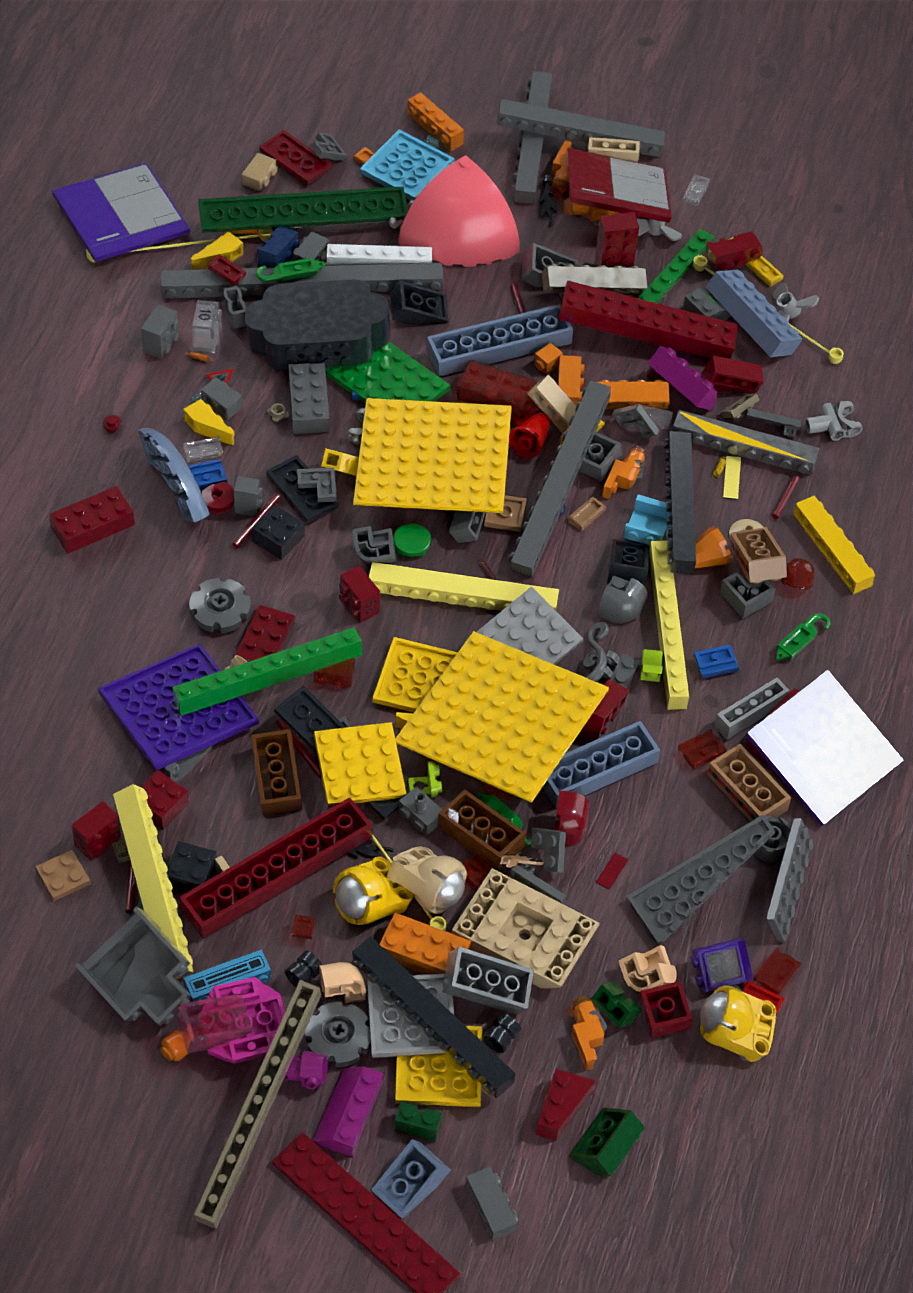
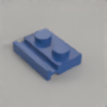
M221 459L188 466L200 490L210 485L222 482L227 483Z
M731 645L694 652L693 657L702 679L739 670V665L736 663Z

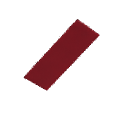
M614 853L596 882L610 889L629 859Z

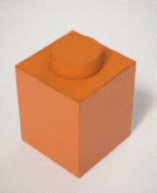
M549 343L535 353L534 365L538 370L548 375L559 367L560 355H563V352L552 343Z

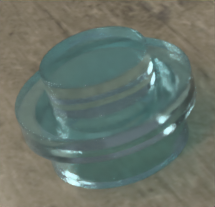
M429 135L424 139L426 144L434 148L440 147V140Z

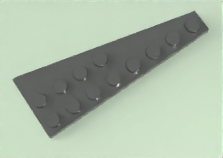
M761 815L627 896L628 902L659 946L775 833L774 828L766 817Z

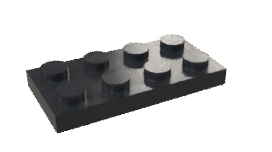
M298 455L266 471L267 477L307 524L338 508L337 501L318 502L317 488H298L297 469H309Z

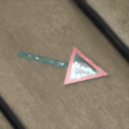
M234 369L208 373L205 376L211 381L214 378H218L220 381L228 384ZM201 391L190 398V402L201 396Z

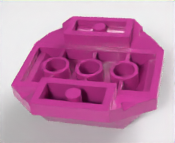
M256 977L213 986L208 998L198 1012L208 1054L232 1064L265 1057L284 1017L285 1010L281 995L263 984ZM242 1024H247V1025H249V1026L246 1027V1028L240 1027V1025H242Z

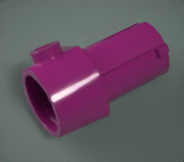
M306 1050L302 1056L294 1055L283 1080L301 1081L302 1087L308 1089H315L317 1086L324 1085L328 1070L327 1055Z

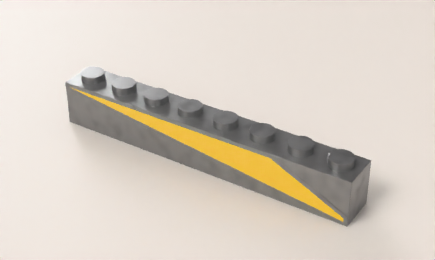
M682 410L678 411L673 425V431L691 433V443L812 475L819 451L818 447Z

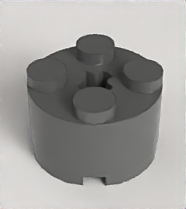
M765 816L774 828L775 833L754 854L764 863L770 864L783 859L791 825L783 818L779 817L778 819L773 818V816Z

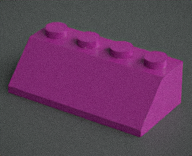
M660 346L647 364L694 405L712 411L717 396L713 383L707 379L703 380L700 377L701 373L694 368H689V363L681 357L679 359L672 348Z
M365 1066L343 1069L313 1142L318 1146L353 1157L383 1086L384 1073Z

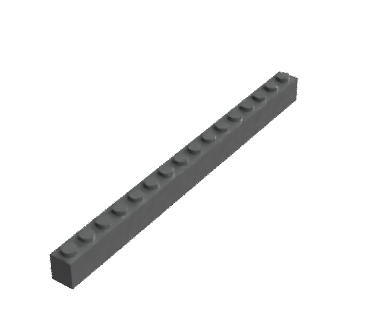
M442 263L325 266L314 276L274 282L260 281L256 276L258 268H241L246 271V277L235 285L241 290L242 296L264 295L269 287L276 284L350 279L365 282L369 286L370 292H391L400 280L436 291L443 290ZM275 267L266 268L261 271V274L264 276L273 275ZM209 269L161 271L163 298L224 297L225 288L235 287Z

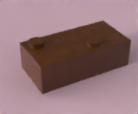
M291 730L251 735L263 815L302 810Z
M463 790L439 812L438 828L497 871H500L506 865L500 864L502 856H515L525 847L526 833L466 790Z

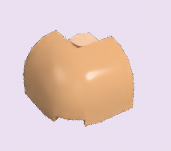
M660 945L644 954L634 952L619 960L627 985L638 992L676 981L677 973L675 966L670 965L664 946Z
M346 962L319 966L320 986L325 997L343 994L345 1003L366 1000L364 979L356 966Z

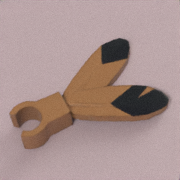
M518 853L515 856H502L500 864H507L506 867L517 866L518 863L543 865L544 862L539 859L527 858V855Z

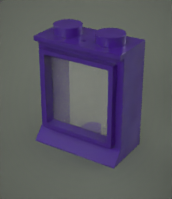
M736 938L692 950L691 963L697 972V976H695L696 985L704 992L718 989L724 985L730 986L754 980L746 942L743 939Z

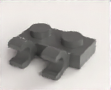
M609 650L606 655L607 665L616 668L612 672L608 667V670L600 679L611 680L628 689L638 669L640 660L622 654L620 658L615 652Z

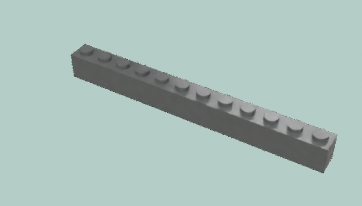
M590 380L588 387H584L582 392L583 398L576 405L575 411L577 412L575 416H571L570 428L564 432L563 444L557 448L556 460H552L550 464L549 476H545L543 481L544 487L542 491L539 490L536 497L537 503L531 507L529 514L531 517L529 521L524 523V533L522 537L519 536L517 539V549L510 555L509 562L511 563L512 571L533 577L611 397L610 386Z

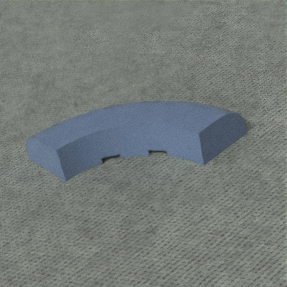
M151 428L138 429L137 431L149 464L155 467L157 471L160 470L163 473L162 477L168 487L177 494L174 498L183 520L197 522L207 517L210 513L203 495L187 463L175 445L158 430Z

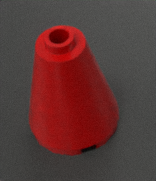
M539 412L513 428L509 433L510 448L513 447L516 450L515 453L523 458L532 459L537 456L543 448L550 426V418L546 414Z

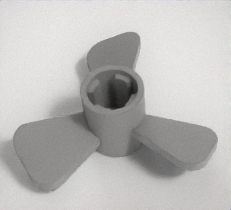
M637 219L639 225L638 236L646 232L654 236L663 233L671 241H677L682 237L681 233L665 226V222L652 219Z
M784 282L773 293L774 299L781 308L778 313L787 320V323L789 318H795L800 314L801 308H812L817 305L819 300L818 296L814 295L797 301L793 294L788 292L787 285Z

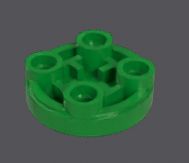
M414 523L400 526L395 531L393 537L396 552L400 556L424 557L431 544L429 531L425 527Z

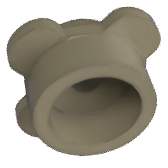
M276 403L268 409V414L272 416L274 422L289 416L283 404Z

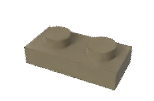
M746 394L721 411L723 418L736 419L742 415L743 411L753 408L754 404L759 401L757 394Z

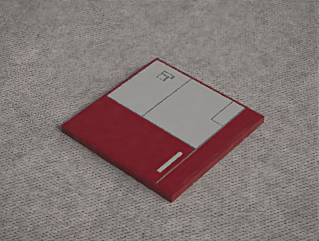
M567 148L566 163L570 203L618 213L635 212L637 217L670 223L672 216L665 168Z

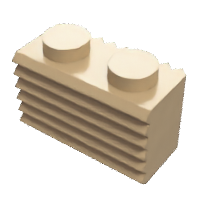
M257 153L244 172H242V185L255 189L258 192L261 191L263 187L268 185L269 178L277 172L276 160Z

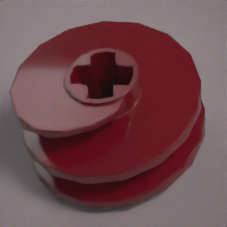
M226 482L210 485L202 492L210 513L221 514L227 512L234 504V489Z

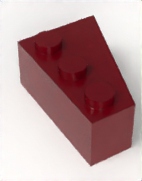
M753 231L734 235L733 239L729 240L721 238L719 239L720 242H706L707 263L714 273L716 271H729L740 268L746 263L763 256L762 245Z
M712 356L700 376L703 380L707 379L713 383V388L717 391V394H723V391L757 393L764 383L761 365L718 356Z
M608 680L604 684V686L609 687L608 692L576 738L588 744L599 739L601 733L605 734L607 731L605 726L610 720L614 721L624 706L629 689Z
M556 1068L537 1124L536 1135L557 1141L576 1113L581 1110L586 1100L594 1093L596 1080Z

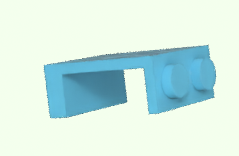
M637 495L634 511L629 523L625 525L623 538L649 546L651 541H662L668 526L666 525V517L669 512H666V503Z

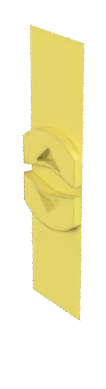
M727 456L723 497L738 499L741 457Z

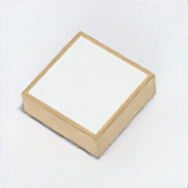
M222 856L215 859V868L218 874L230 868Z

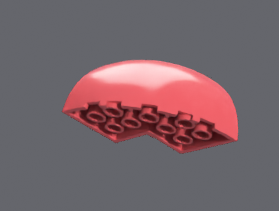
M466 155L443 169L421 191L404 219L398 244L401 246L432 247V260L439 261V263L446 266H452L453 264H463V267H476V264L490 265L492 261L499 259L503 261L520 253L518 230L506 200L490 177Z

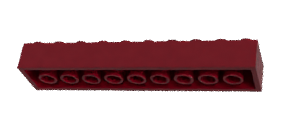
M568 280L563 292L558 320L663 347H670L710 359L712 356L731 359L735 349L738 324Z
M349 797L180 897L181 910L204 939L372 839L373 825Z

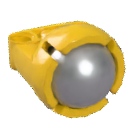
M375 857L372 861L344 869L335 878L333 893L336 894L335 904L341 916L349 923L355 925L369 924L394 913H403L413 898V893L387 877L391 864L386 859Z
M721 986L705 1000L701 1007V1035L709 1043L744 1056L750 1062H755L769 1053L775 1027L776 1008L770 1001L760 1000L732 986Z

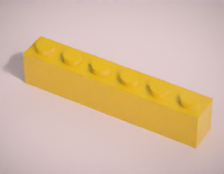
M815 496L796 503L793 515L850 591L855 594L871 587L875 577L873 569L868 567L863 556L856 551L853 543L846 538L843 530L837 526L833 517L824 509L822 502L818 501Z

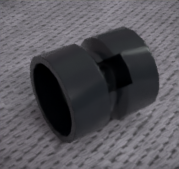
M305 950L284 973L290 983L297 988L300 980L310 984V980L320 974L319 966L323 964L313 953Z
M501 1013L493 1022V1026L489 1027L484 1033L482 1039L490 1049L503 1054L511 1045L510 1039H515L521 1032V1027L514 1018Z

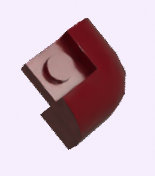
M559 790L554 830L566 832L565 846H574L580 843L586 834L590 807L589 800L579 793Z

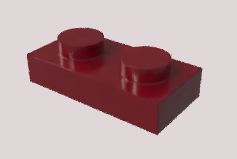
M220 254L208 264L210 271L233 286L246 277V271Z

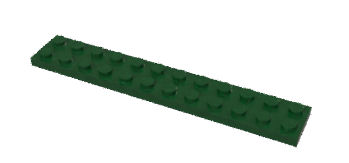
M404 186L198 199L202 233L277 228L278 226L301 227L389 221L390 218L404 220L408 213Z

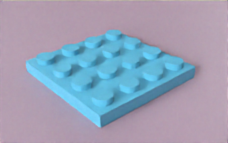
M399 129L360 168V173L385 187L404 186L405 197L415 201V196L420 194L426 184L437 174L454 163V158Z

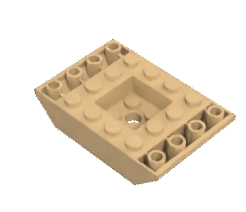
M491 869L455 924L452 932L456 936L470 940V950L533 969L532 984L537 987L561 988L600 923ZM527 933L530 935V938L523 940L519 935Z

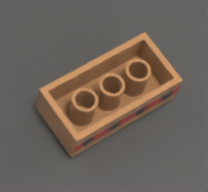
M767 527L730 533L731 552L750 583H761L765 580L777 581L787 577L786 556Z
M740 743L710 762L707 776L750 822L761 815L777 818L788 811L791 797Z

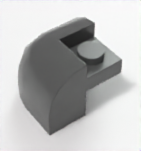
M371 526L352 529L355 549L363 562L368 565H372V562L382 564L397 562L391 528L379 531H372Z
M613 576L601 598L597 617L617 624L632 620L636 621L647 601L646 588L633 578L627 581Z

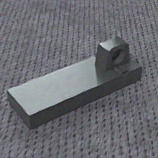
M751 408L748 409L747 413L748 419L784 427L783 436L794 438L797 430L800 431L802 420Z
M212 746L162 768L160 772L176 783H179L212 749Z
M522 864L512 868V879L565 905L566 895L533 875L535 867L530 864Z

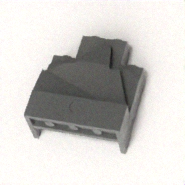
M135 907L133 910L136 913L83 964L77 963L75 966L125 1021H135L142 1015L141 1010L144 1009L158 1025H167L175 1017L173 1014L178 1009L182 1010L190 1003L189 999L192 995L176 979L177 976L181 977L189 969L187 966L190 962L166 937L153 919L144 910Z

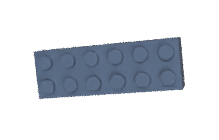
M741 271L715 272L706 289L770 357L792 355L802 341L798 331L792 328L787 323V320L776 311V308L767 302L765 296L755 289V286L744 277Z
M638 721L565 753L542 788L554 807L557 808L559 790L575 792L583 796L658 763L660 749L642 722Z

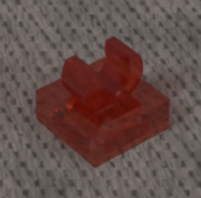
M295 915L292 936L312 939L316 918Z

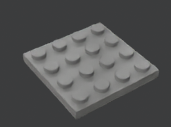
M532 586L477 631V633L554 665L583 642V638Z
M445 974L413 976L454 1015L452 995L442 992ZM367 979L372 1058L448 1053L443 1052L438 1046V1042L434 1038L430 1039L419 1024H414L404 1010H399L395 1005V1001L391 997H386L376 983L373 984Z

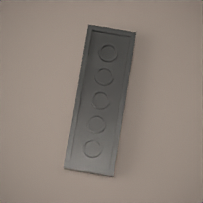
M797 818L793 820L766 918L777 942H785L787 934L790 933L791 918L795 915L796 900H799L800 885L804 882V870L809 863V851L813 848V840L808 834L807 827H805L802 819Z

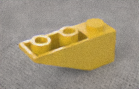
M227 232L190 258L191 270L208 269V264L219 254L230 262H234L243 255V242L230 232Z
M202 399L183 409L184 421L194 432L229 445H234L235 434L233 429L227 426L222 418L213 412L211 406Z
M325 449L321 466L324 468H334L335 471L357 476L359 457Z

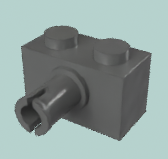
M415 787L399 800L400 815L413 823L417 831H422L427 836L438 827V815L442 809L427 797L425 792Z

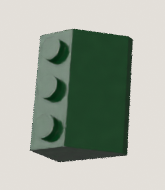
M603 1107L569 1156L596 1175L611 1177L622 1160L628 1155L633 1144L639 1139L645 1127L632 1110Z

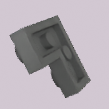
M318 132L315 137L317 141H314L311 145L316 156L322 159L328 158L344 161L347 155L333 136Z
M640 404L615 409L612 413L621 428L634 425L643 438L657 436L659 433V429Z
M334 468L297 469L298 488H317L318 502L336 501Z
M538 827L532 828L531 848L545 850L544 870L557 873L564 872L566 832Z

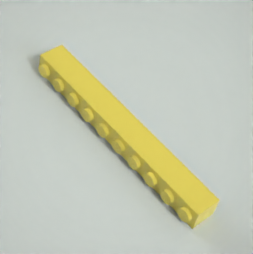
M651 541L649 562L660 651H663L662 669L667 710L687 709L689 691L674 573H670V565H667L668 553H670V551H667L668 541Z
M372 562L369 578L380 590V593L411 597L413 599H425L432 602L438 601L466 605L468 607H479L488 610H504L532 586L556 611L559 589Z
M132 784L114 793L113 796L144 911L190 962L187 966L189 968L187 972L181 977H176L178 980L193 973V960L187 950L188 942L181 928L183 924L177 913V902L172 895V884L168 880L166 873L167 866L162 858V847L157 840L156 835L158 833L151 818L153 814L148 807L147 793L143 788Z

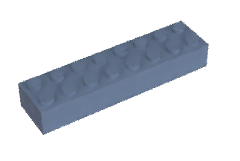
M561 304L428 336L426 351L438 377L536 353L549 343H552L555 347L571 344L573 328L570 322L558 320Z

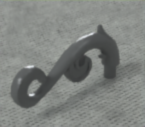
M605 622L594 624L587 633L588 641L595 651L586 655L583 660V665L586 669H594L585 678L598 682L608 670V667H606L607 657L605 651L593 639L594 635L599 631L601 632L596 636L597 640L601 641L607 636L609 626Z

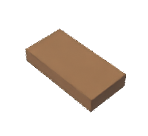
M592 496L568 517V521L582 531L606 511V506Z

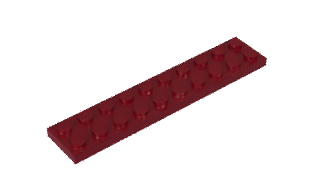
M303 1132L272 1160V1164L414 1293H444L460 1277L458 1270Z

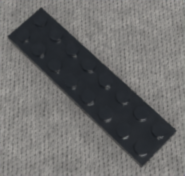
M304 685L274 709V712L316 754L314 731L346 728ZM405 786L407 795L410 792V790ZM402 798L365 803L385 820L399 808V800Z

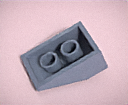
M412 1139L371 1190L396 1214L404 1218L439 1186L451 1169L421 1142Z

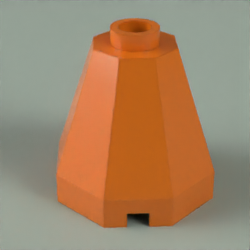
M712 526L695 540V568L726 565L732 562L731 552L725 546L727 545L726 540L717 527Z

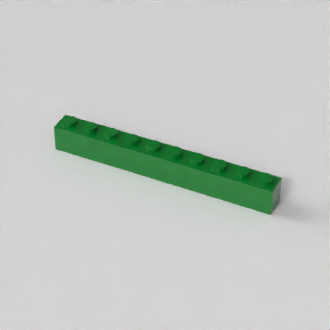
M353 627L172 687L174 703L182 716L362 656V640Z

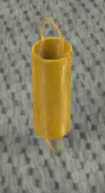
M720 458L713 473L715 477L719 478L726 464L724 459Z

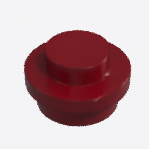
M109 415L104 418L103 426L109 432H116L121 426V419L116 415Z

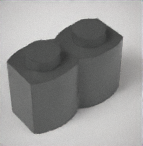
M237 286L225 288L224 309L228 314L230 326L232 328L246 326V305L242 300L241 290Z

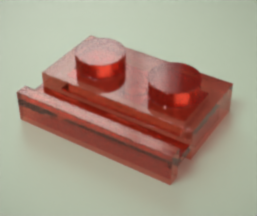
M712 729L678 745V750L682 752L683 757L693 770L715 760L727 751L718 737L712 733Z
M476 854L472 859L469 858L462 864L467 871L465 882L477 892L492 868Z
M776 947L754 976V981H758L769 991L780 995L801 967V963L785 952H780Z

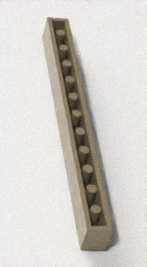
M301 980L299 981L195 1211L194 1216L197 1222L217 1229L321 997L319 987Z

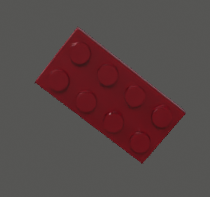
M281 130L259 147V151L262 154L275 159L276 164L307 186L332 169V164L329 161L316 156L312 149L285 130Z
M259 604L235 655L250 662L280 652L295 621V615Z

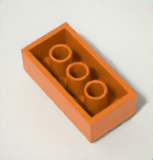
M394 913L380 942V945L404 968L423 975L445 974L449 952L458 946L471 949L470 940L398 913Z

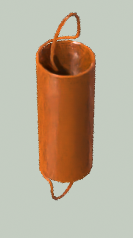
M193 351L189 353V358L204 362L209 360V355Z

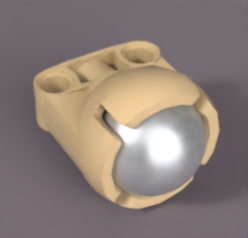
M419 846L394 856L387 877L413 892L415 899L425 910L433 914H439L456 904L462 897L467 871L457 859L449 856H436L430 849Z

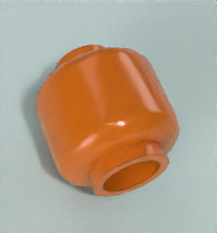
M174 1030L162 1039L160 1050L167 1060L180 1061L191 1052L192 1038L185 1031L182 1033L179 1030Z

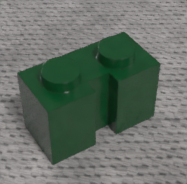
M612 981L601 984L591 1000L618 1028L631 1025L642 1011V1008L632 998L625 999L623 997L625 992Z
M401 1101L395 1119V1131L436 1142L442 1123V1112L428 1108L425 1109V1112L417 1111V1105Z

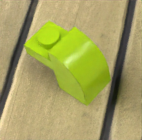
M643 649L641 680L660 682L663 668V651Z

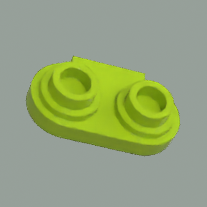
M427 761L428 776L409 778V790L414 789L413 785L415 783L421 782L424 785H428V787L421 791L430 795L431 798H436L438 793H442L441 781L435 780L436 776H440L439 764L435 765L433 761Z

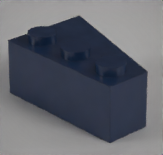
M278 226L270 235L271 239L264 241L265 246L257 249L258 268L261 266L273 268L280 263L291 261L295 248H298L300 245L298 232Z

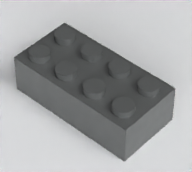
M325 363L289 364L293 434L329 433Z
M458 946L448 954L442 992L518 1015L528 1009L534 970Z

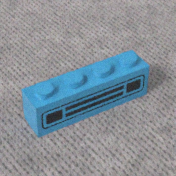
M261 949L185 977L184 988L192 995L190 1002L193 1008L202 1007L213 986L256 977L265 984L271 980V969Z

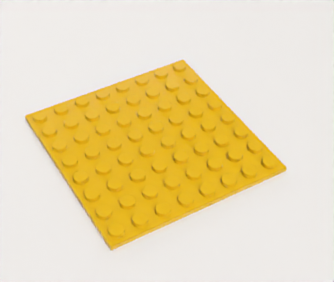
M367 398L353 505L503 513L511 406Z
M473 631L395 740L397 744L532 803L608 692L609 687Z

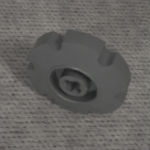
M219 578L207 580L201 583L199 591H193L190 597V614L195 615L194 620L199 627L209 632H213L215 629H219L221 633L234 631L242 626V620H247L251 612L250 596H246L245 587L231 579H227L225 582L220 581Z
M332 1002L319 1007L318 1015H312L305 1030V1041L311 1042L308 1044V1051L327 1055V1061L334 1062L335 1067H346L359 1061V1054H367L371 1046L370 1027H367L369 1024L368 1016L355 1005L351 1004L349 1007H343L342 1002Z

